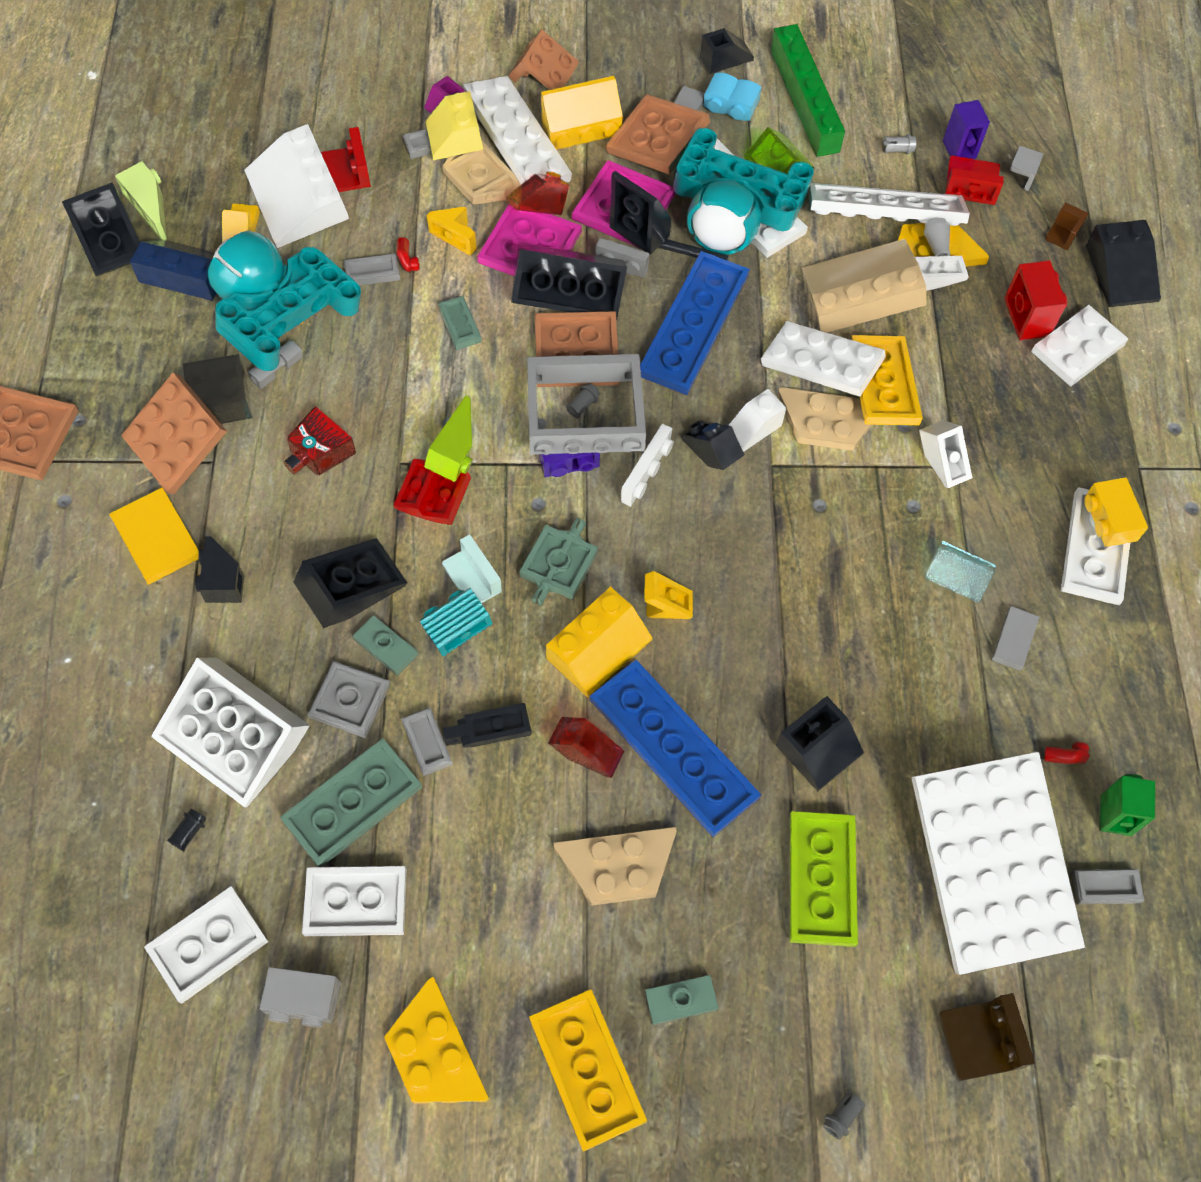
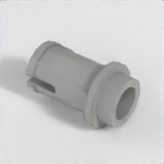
M906 134V136L902 137L885 136L883 146L886 145V147H883V152H906V154H910L916 149V137L911 136V134Z

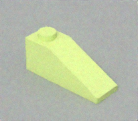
M141 161L115 175L126 199L160 239L166 240L163 196L158 185L161 183V180L153 168L149 170Z

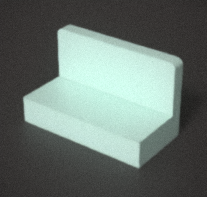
M471 535L460 539L461 551L442 562L443 568L458 590L465 591L471 588L479 601L483 603L502 592L501 579Z

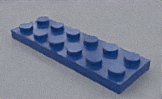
M703 251L700 252L640 364L641 378L688 395L749 276V268Z
M637 660L590 695L591 703L713 838L760 798L761 794Z

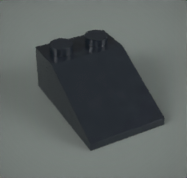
M617 171L612 173L610 228L651 255L670 236L671 217L656 197Z
M113 182L62 201L96 277L131 264L130 260L138 248L140 240Z
M1136 220L1096 225L1085 246L1108 307L1159 302L1161 294L1155 242L1147 221Z
M377 538L302 561L293 581L323 628L349 620L407 584V581Z

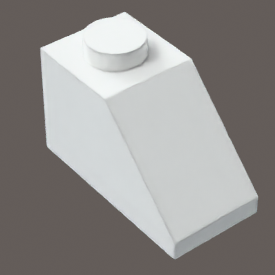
M769 389L746 403L729 424V426H732L743 452L782 426L786 407Z
M942 420L919 430L924 455L946 488L972 478L961 425Z

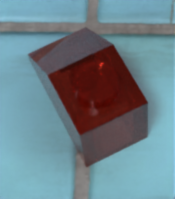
M547 171L546 175L535 173L507 195L506 202L519 211L562 215L570 185L563 181L558 173Z
M561 717L548 742L550 746L566 759L607 778L613 777L625 752L586 718Z

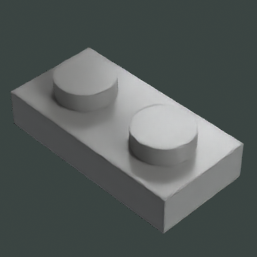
M599 238L596 245L597 256L624 260L627 266L626 273L645 278L649 265V253Z

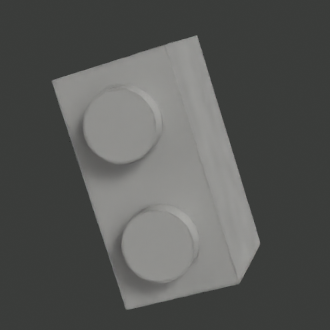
M269 967L259 1009L266 1015H269V1021L288 1023L289 1018L302 1019V1025L322 1028L323 1022L333 1024L341 982L336 976Z

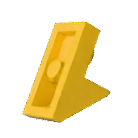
M232 203L231 210H223L222 243L241 232H255L260 215L259 207Z
M466 207L430 211L427 214L429 233L470 256L476 251L475 231L467 226Z
M655 571L645 574L644 601L647 602V617L665 619L693 618L692 590Z

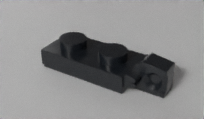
M525 703L466 714L464 718L457 720L458 725L443 728L446 746L462 743L463 748H472L532 735Z

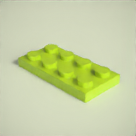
M791 811L790 943L850 947L858 945L855 815Z

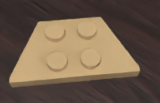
M483 141V150L448 157L443 164V173L473 205L528 196V191H524L514 173Z
M779 387L777 397L779 401L782 400L786 407L785 415L788 422L794 428L793 433L798 443L853 451L859 444L862 436L872 426V424L864 423L860 398Z
M676 827L556 842L554 843V851L562 859L574 881L579 884L591 906L653 898L657 895L677 830Z

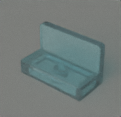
M942 541L925 578L975 602H979L995 573L996 565Z

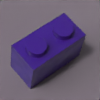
M979 100L954 105L943 138V143L950 156L977 159L990 123Z

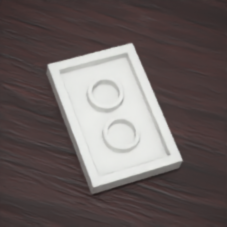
M1088 305L1035 344L1031 352L1069 386H1072L1125 346L1129 338Z
M406 866L307 868L302 934L304 936L404 935Z
M230 886L144 946L177 1001L182 1004L269 941L236 891Z

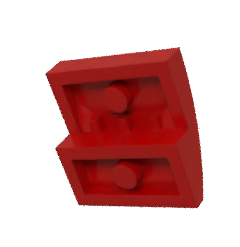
M413 459L394 502V508L425 520L452 525L471 476L468 471L466 474L461 472L454 482L425 468L426 460Z

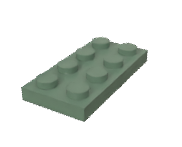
M382 738L284 813L280 819L318 867H323L423 787L415 775Z

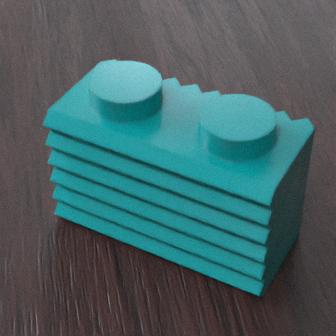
M471 588L465 591L458 590L449 597L447 603L441 607H431L424 613V618L419 620L442 656H446L447 653L461 646L462 643H466L467 640L493 624L489 613Z

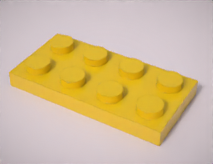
M852 335L851 340L885 350V359L860 396L864 423L873 425H920L923 417L905 336Z
M592 989L529 1016L583 1152L647 1123L644 1111Z

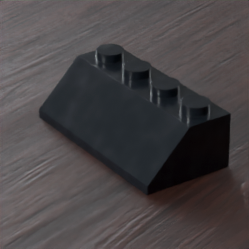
M519 242L514 268L511 303L571 313L616 312L617 320L627 266L624 260Z

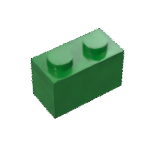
M1126 774L1121 776L1100 795V831L1133 836L1155 819V781L1143 779V776L1138 774Z

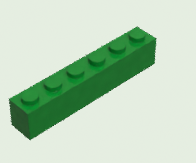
M798 24L774 28L771 53L816 157L840 153L845 129Z

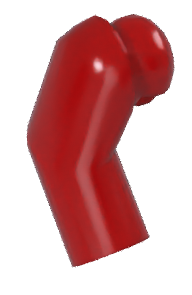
M401 237L397 240L396 255L403 269L409 273L411 271H419V258H410V242L407 238Z
M1084 742L1073 743L1072 749L1046 746L1045 762L1059 764L1086 763L1090 757L1088 753L1089 746Z

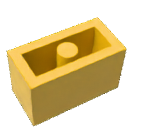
M1127 477L1094 483L1084 497L1085 507L1091 513L1095 522L1096 534L1098 537H1101L1105 547L1136 542L1148 529Z

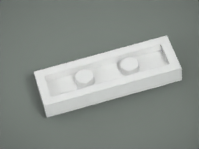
M662 424L622 486V503L631 507L636 498H642L647 488L646 482L650 476L654 477L657 474L661 464L659 462L663 455L667 456L672 449L674 441L671 440V427Z

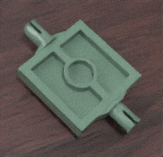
M575 518L569 531L557 530L548 525H545L519 571L520 577L538 586L534 596L531 598L533 603L536 604L538 601V605L542 606L549 592L558 593L572 600L575 597L598 554L597 546L585 542L580 537L582 530L586 526L584 520L580 522V518Z

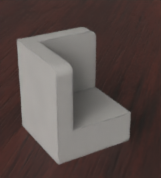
M1019 146L1010 171L1028 176L1024 190L1029 191L1044 153Z

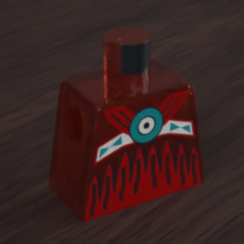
M315 406L287 437L292 455L283 463L293 475L305 466L315 475H321L353 456L356 450L352 437Z

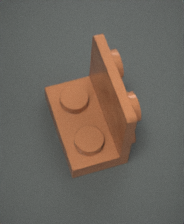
M541 29L528 43L508 77L516 83L522 75L526 78L531 74L549 90L565 87L579 61Z

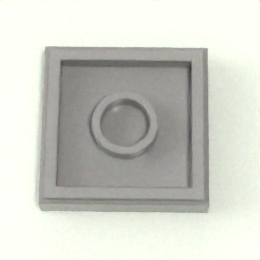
M333 661L307 715L310 719L366 738L391 685L390 681Z

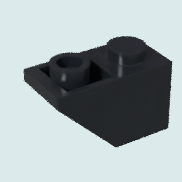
M725 28L702 35L700 59L710 74L754 61V56L745 42Z
M700 420L692 423L688 427L689 430L681 435L682 440L711 468L725 470L745 455L732 426Z
M205 536L204 548L199 549L201 574L196 575V591L201 593L205 603H241L244 574L238 562L211 536Z

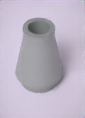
M944 218L929 220L925 224L924 235L934 256H950V225Z

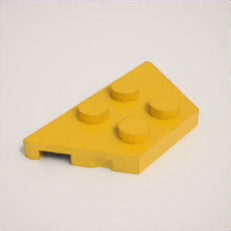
M926 223L902 225L898 241L905 239L914 257L934 256L924 235ZM950 225V256H962L965 267L987 264L988 254L959 225Z
M431 977L384 1036L410 1099L413 1103L487 1102L489 1097L434 977Z

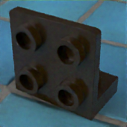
M1014 993L1000 995L989 1002L943 1010L939 1013L958 1081L1024 1069L1035 1064Z

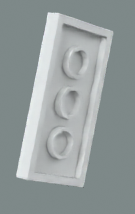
M786 321L762 356L761 362L764 367L861 396L885 359V350Z
M1078 487L1073 499L1061 591L1120 605L1124 599L1130 543L1109 547L1104 546L1101 537H1098L1096 534L1093 517L1085 507L1084 497L1089 490Z

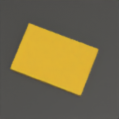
M163 487L109 513L148 585L199 559V550Z

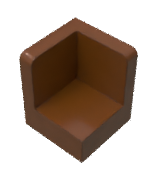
M1065 202L1045 240L1068 251L1089 213Z

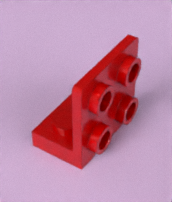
M359 127L349 128L351 139L346 140L347 148L321 152L338 192L371 187Z
M950 156L945 194L962 195L963 199L967 201L995 205L1004 183V176H999L1000 164Z

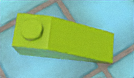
M466 395L429 447L424 466L454 482L461 472L467 473L473 461L469 457L472 448L471 398Z

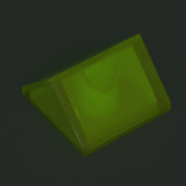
M770 127L765 129L744 155L745 160L785 174L789 173L791 166L796 162H806L814 169V166L785 134Z

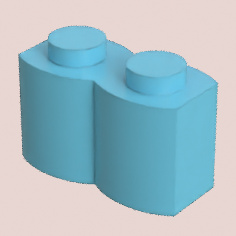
M715 73L704 94V107L713 113H727L736 120L750 121L760 101L761 86L749 80H738L726 73Z

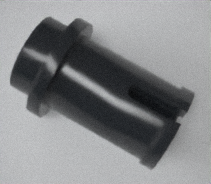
M191 808L188 813L184 812L182 814L184 816L183 820L170 838L166 840L183 852H185L199 829L205 828L204 822L207 819Z

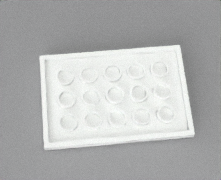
M1039 752L911 777L956 974H966L1085 948Z

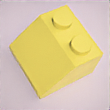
M470 91L445 96L425 121L433 160L483 150Z

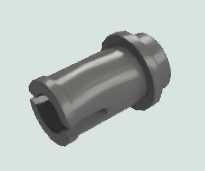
M591 383L582 385L580 392L565 407L570 415L579 418L592 403H597L600 392Z
M846 1091L832 1114H826L824 1117L826 1121L823 1125L824 1129L839 1140L842 1136H848V1128L861 1109L865 1107L864 1102L857 1095L854 1094L852 1096V1092Z

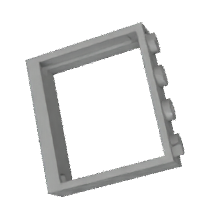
M639 354L527 357L530 454L645 451L646 428ZM632 381L635 426L538 429L536 384Z

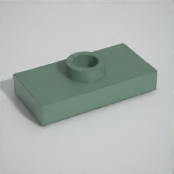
M464 296L438 303L439 311L456 350L482 342L481 335Z
M374 615L352 636L356 643L396 676L418 656L416 649Z
M710 975L645 990L652 1025L714 1012L719 1009Z

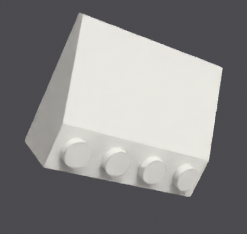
M308 124L284 133L244 170L277 248L349 219L339 192Z
M209 657L196 658L151 737L242 806L248 807L293 754L310 725L220 659Z

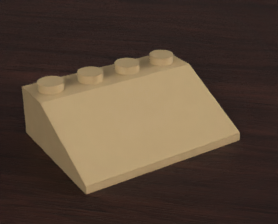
M905 239L802 268L819 330L827 333L926 306V284L919 264Z

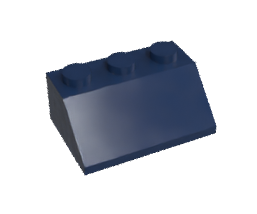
M163 239L141 241L130 260L140 283L213 301L217 294L208 280V269L215 254L214 252Z

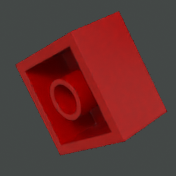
M1051 260L1019 264L1004 297L1019 341L1046 337L1053 332L1061 314L1067 307V296L1062 292L1059 284V275L1057 271H1054Z

